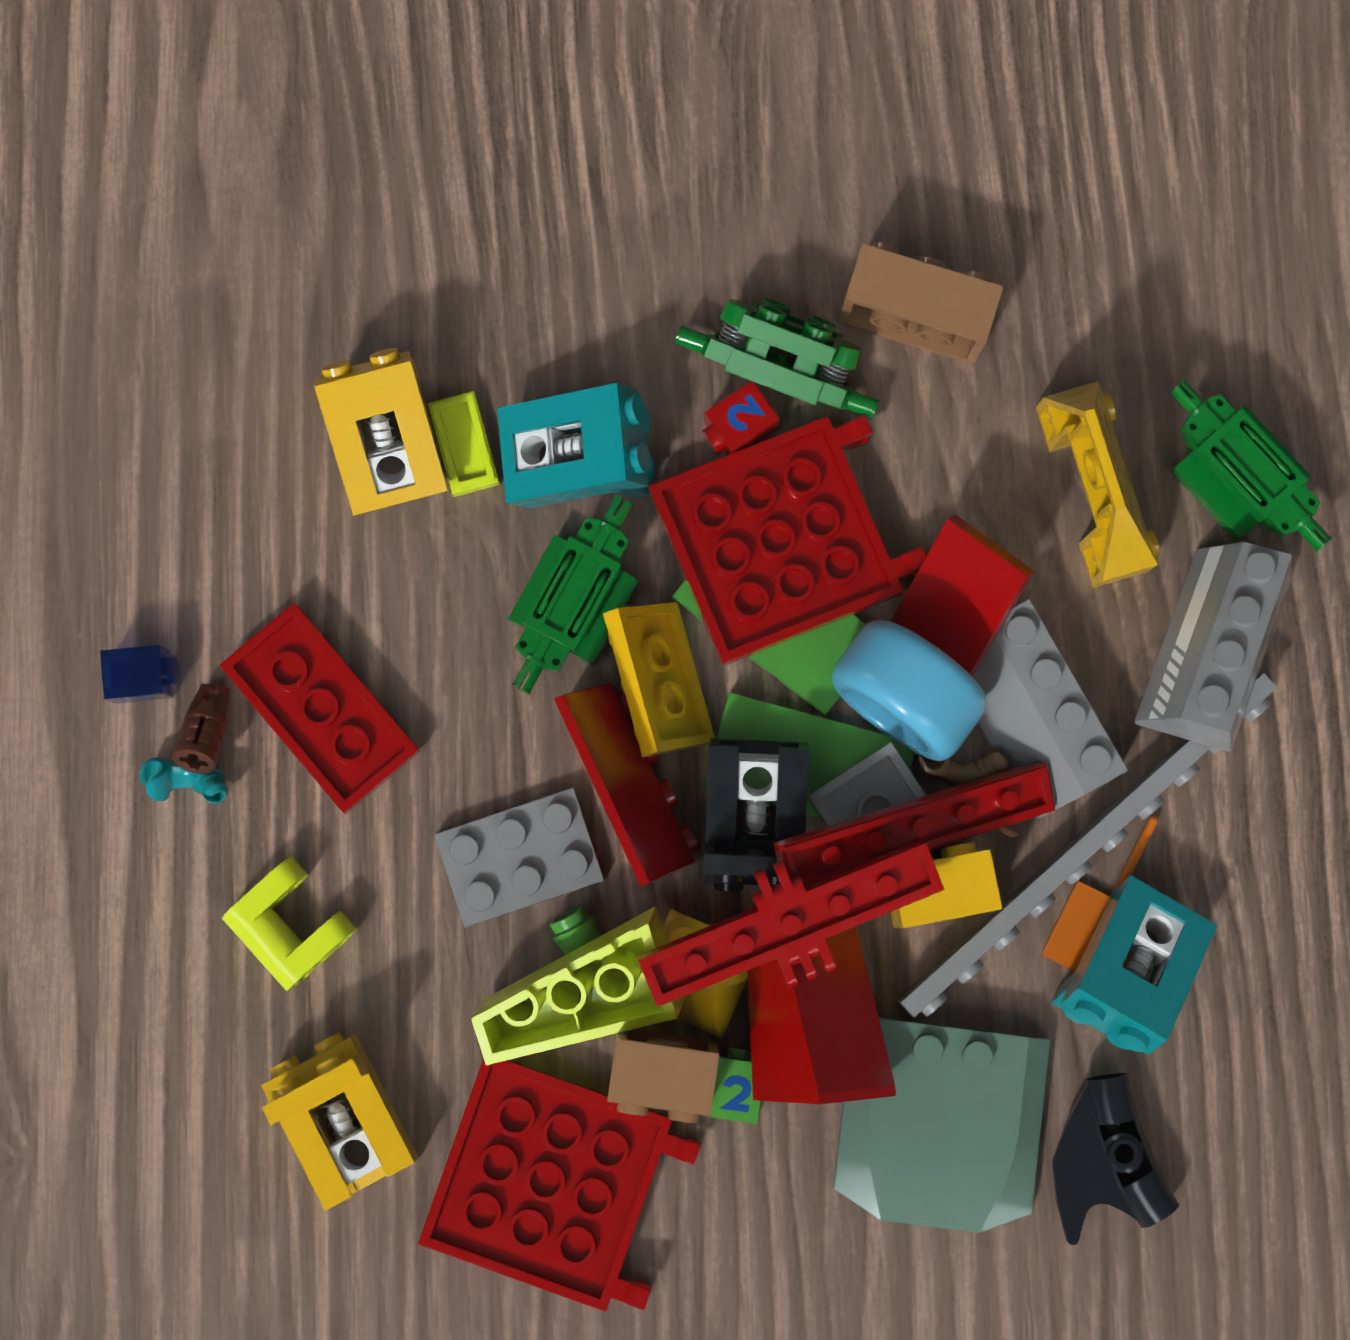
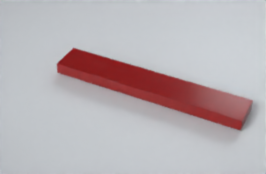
M1037 761L774 842L777 862L783 861L789 878L800 876L804 887L922 839L927 843L930 851L1056 811L1047 763Z

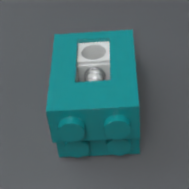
M612 383L497 408L505 501L507 504L531 509L611 493L636 499L651 496L649 486L652 485V481L655 478V465L649 453L647 436L650 432L651 421L639 390L619 383ZM575 433L574 435H577V434H578L579 436H574V437H573V436H571V435H566V434ZM546 445L545 456L540 461V451ZM579 455L584 457V459L569 461L571 457L578 459Z
M1130 875L1112 892L1076 972L1058 987L1051 1003L1062 1009L1070 1020L1079 1024L1090 1025L1105 1034L1113 1045L1125 1050H1132L1136 1053L1144 1052L1149 1055L1168 1040L1218 925ZM1146 930L1151 931L1156 936L1158 943L1149 938ZM1128 952H1130L1131 959L1126 960L1128 966L1124 968L1122 967ZM1154 966V969L1150 975L1149 970H1151Z

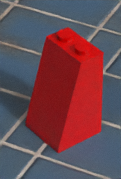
M856 926L825 939L837 970L827 973L821 964L820 955L811 958L818 977L808 981L801 963L792 966L798 977V986L789 989L777 959L748 970L753 1100L820 1105L896 1096L893 1074Z

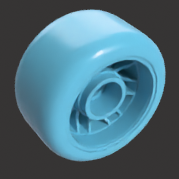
M884 619L873 620L858 632L836 662L831 675L832 685L837 693L860 716L900 745L934 761L946 760L958 751L983 716L987 705L983 689L961 665L920 635Z

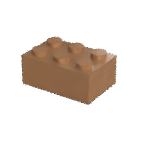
M875 242L872 243V246L862 243L838 324L974 365L987 343L1004 286L993 283L994 279L982 272L966 271L965 274L946 269L947 265L944 262L932 257L923 256L916 260L900 255L899 249L886 243Z
M639 1029L618 1033L615 1042L607 1102L617 1103L616 1111L631 1115L646 1116L648 1108L668 1110V1119L680 1122L699 1123L700 1115L711 1117L720 1054L717 1041Z

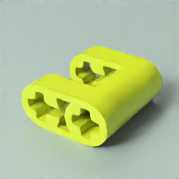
M293 856L275 867L222 917V920L286 992L291 991L357 931V928L346 915L339 911L302 942L274 911V908L301 885L309 875Z

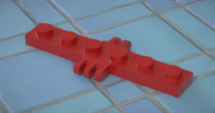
M923 839L806 887H804L800 876L789 878L783 861L773 864L780 883L772 887L763 868L753 872L761 890L752 894L756 905L755 908L637 955L638 962L656 1006H662L774 959L778 960L789 989L799 985L797 974L792 968L793 965L801 963L808 981L818 977L811 958L820 955L821 964L827 973L837 970L825 940L826 938L945 890L927 843Z

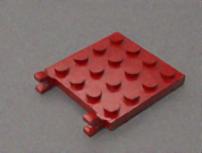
M865 415L834 429L828 416L649 486V493L722 667L901 596L904 590L899 580L913 578L919 571L926 558L923 547L890 560L844 455V449L850 450L869 443L868 437L872 435V430Z
M483 1058L418 1245L604 1312L607 1311L611 1298L645 1310L652 1285L633 1278L619 1276L660 1154L662 1153L694 1165L701 1142L669 1133L672 1120L668 1119L666 1115L649 1109L646 1116L621 1113L616 1111L617 1103L607 1102V1094L511 1060L486 1065Z

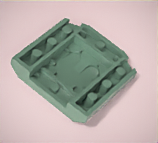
M879 1017L895 1083L896 1096L842 1102L833 1188L879 1220L980 1233L1032 1214L1050 1039Z

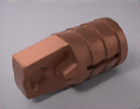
M203 683L200 685L185 714L176 741V747L172 754V760L180 768L201 774L211 773L215 770L228 729L231 699L229 688ZM197 757H198L199 760H200L199 764H198V763H195L196 760H197Z

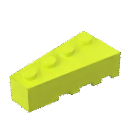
M657 906L483 999L471 1020L485 1064L490 1065L677 1019L685 998L681 997L657 1007L637 959V955L668 943Z

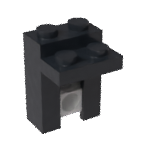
M710 738L706 839L703 862L704 883H714V889L719 891H742L744 885H758L753 872L762 868L771 887L780 883L773 864L777 863L773 843L806 832L808 742ZM753 767H762L769 771L772 780L763 789H753L745 783L744 774ZM737 799L747 802V807L744 808L746 816L743 818L747 826L743 827L744 831H736ZM769 801H776L775 833L761 832L765 826L769 825L766 824V816H769V814H766V806H770L767 804Z

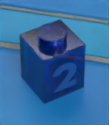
M161 645L100 651L104 700L118 704L173 698L172 686L179 684V667L176 657L170 656V650Z

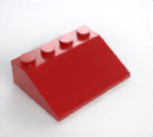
M610 683L563 694L554 698L640 887L647 886L694 864L695 861L691 853L700 850L688 823L678 826L671 808L679 804L667 778L658 782L650 764L658 761L657 756L642 757L639 743L634 735V729L629 721L632 718L624 692L622 691L617 694L613 684Z

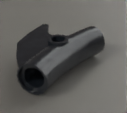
M1128 1073L1106 1074L1084 1079L1085 1086L1065 1123L1053 1156L1052 1172L1056 1204L1065 1239L1070 1245H1076L1079 1242L1086 1213L1094 1205H1111L1137 1220L1141 1228L1150 1227L1162 1221L1179 1207V1203L1164 1179L1145 1137L1134 1103ZM1120 1144H1123L1124 1153L1121 1157L1115 1158V1149Z

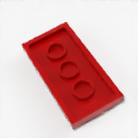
M295 603L291 604L219 664L222 670L343 814L349 813L421 752Z

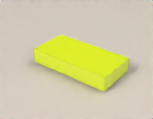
M471 391L428 403L453 497L500 485L475 392Z

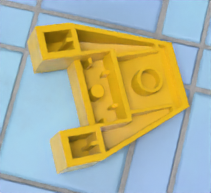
M1099 381L1043 397L1036 406V411L1049 452L1071 446L1096 524V528L1079 542L1093 588L1150 571L1158 565L1156 557L1160 556L1159 543L1154 531L1146 529L1112 424V421L1116 419V412L1110 394L1108 392L1103 393Z

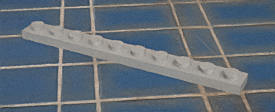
M1265 673L1257 676L1243 717L1249 723L1260 716L1271 705V702L1266 697L1277 688ZM1183 739L1002 904V910L994 911L903 993L896 1000L897 1003L912 1017H915L920 1012L925 1017L932 1014L946 1001L947 996L943 991L956 979L963 984L973 977L984 965L979 959L992 946L998 951L1007 946L1020 933L1015 925L1029 913L1034 918L1042 914L1056 900L1052 892L1065 880L1070 885L1077 882L1092 868L1088 861L1092 855L1101 847L1107 853L1117 846L1128 835V832L1123 828L1137 815L1143 820L1152 814L1164 802L1160 794L1172 783L1180 787L1193 777L1200 769L1195 762L1208 750L1213 755L1221 750Z

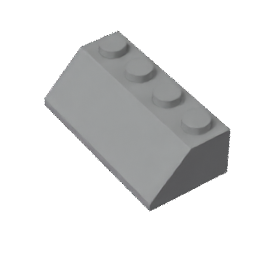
M1030 599L1013 607L973 675V678L983 689L987 701L985 712L977 724L991 749L1001 750L1008 758L1009 765L1006 771L1037 761L1047 763L1056 810L1128 770ZM1046 813V814H1043V815H1040V816H1037V817H1034V818H1031V819H1032V821H1035V820H1037V819H1039V818H1041V817H1043V816H1045V815H1047V814H1049V813Z

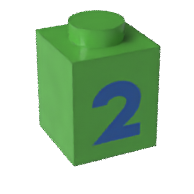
M727 1046L726 1055L719 1054L710 1118L757 1124L760 1101L753 1100L751 1049Z

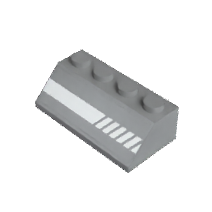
M1247 542L1196 549L1135 719L1136 725L1231 753L1292 578V554Z

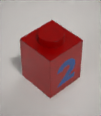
M750 381L704 412L706 428L702 430V434L717 455L722 451L729 455L757 444L778 430L780 419L755 383Z

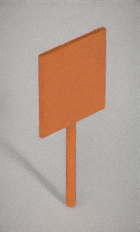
M1156 816L1149 817L1113 891L1132 875L1158 823ZM1077 881L1041 955L1076 972L1111 895L1108 896ZM1128 952L1122 967L1124 968L1128 966L1126 960L1131 959L1130 952Z

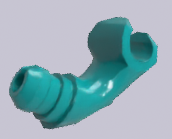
M150 758L142 764L139 771V781L146 787V793L154 801H165L169 798L171 791L185 788L194 789L195 792L203 795L208 803L212 804L221 803L228 794V787L224 783L225 776L217 768L207 774L193 773L180 768L173 760Z

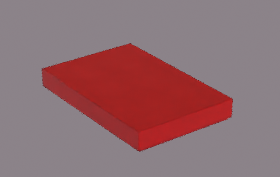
M955 514L947 518L891 622L913 631L934 644L973 677L1033 575L1034 570Z

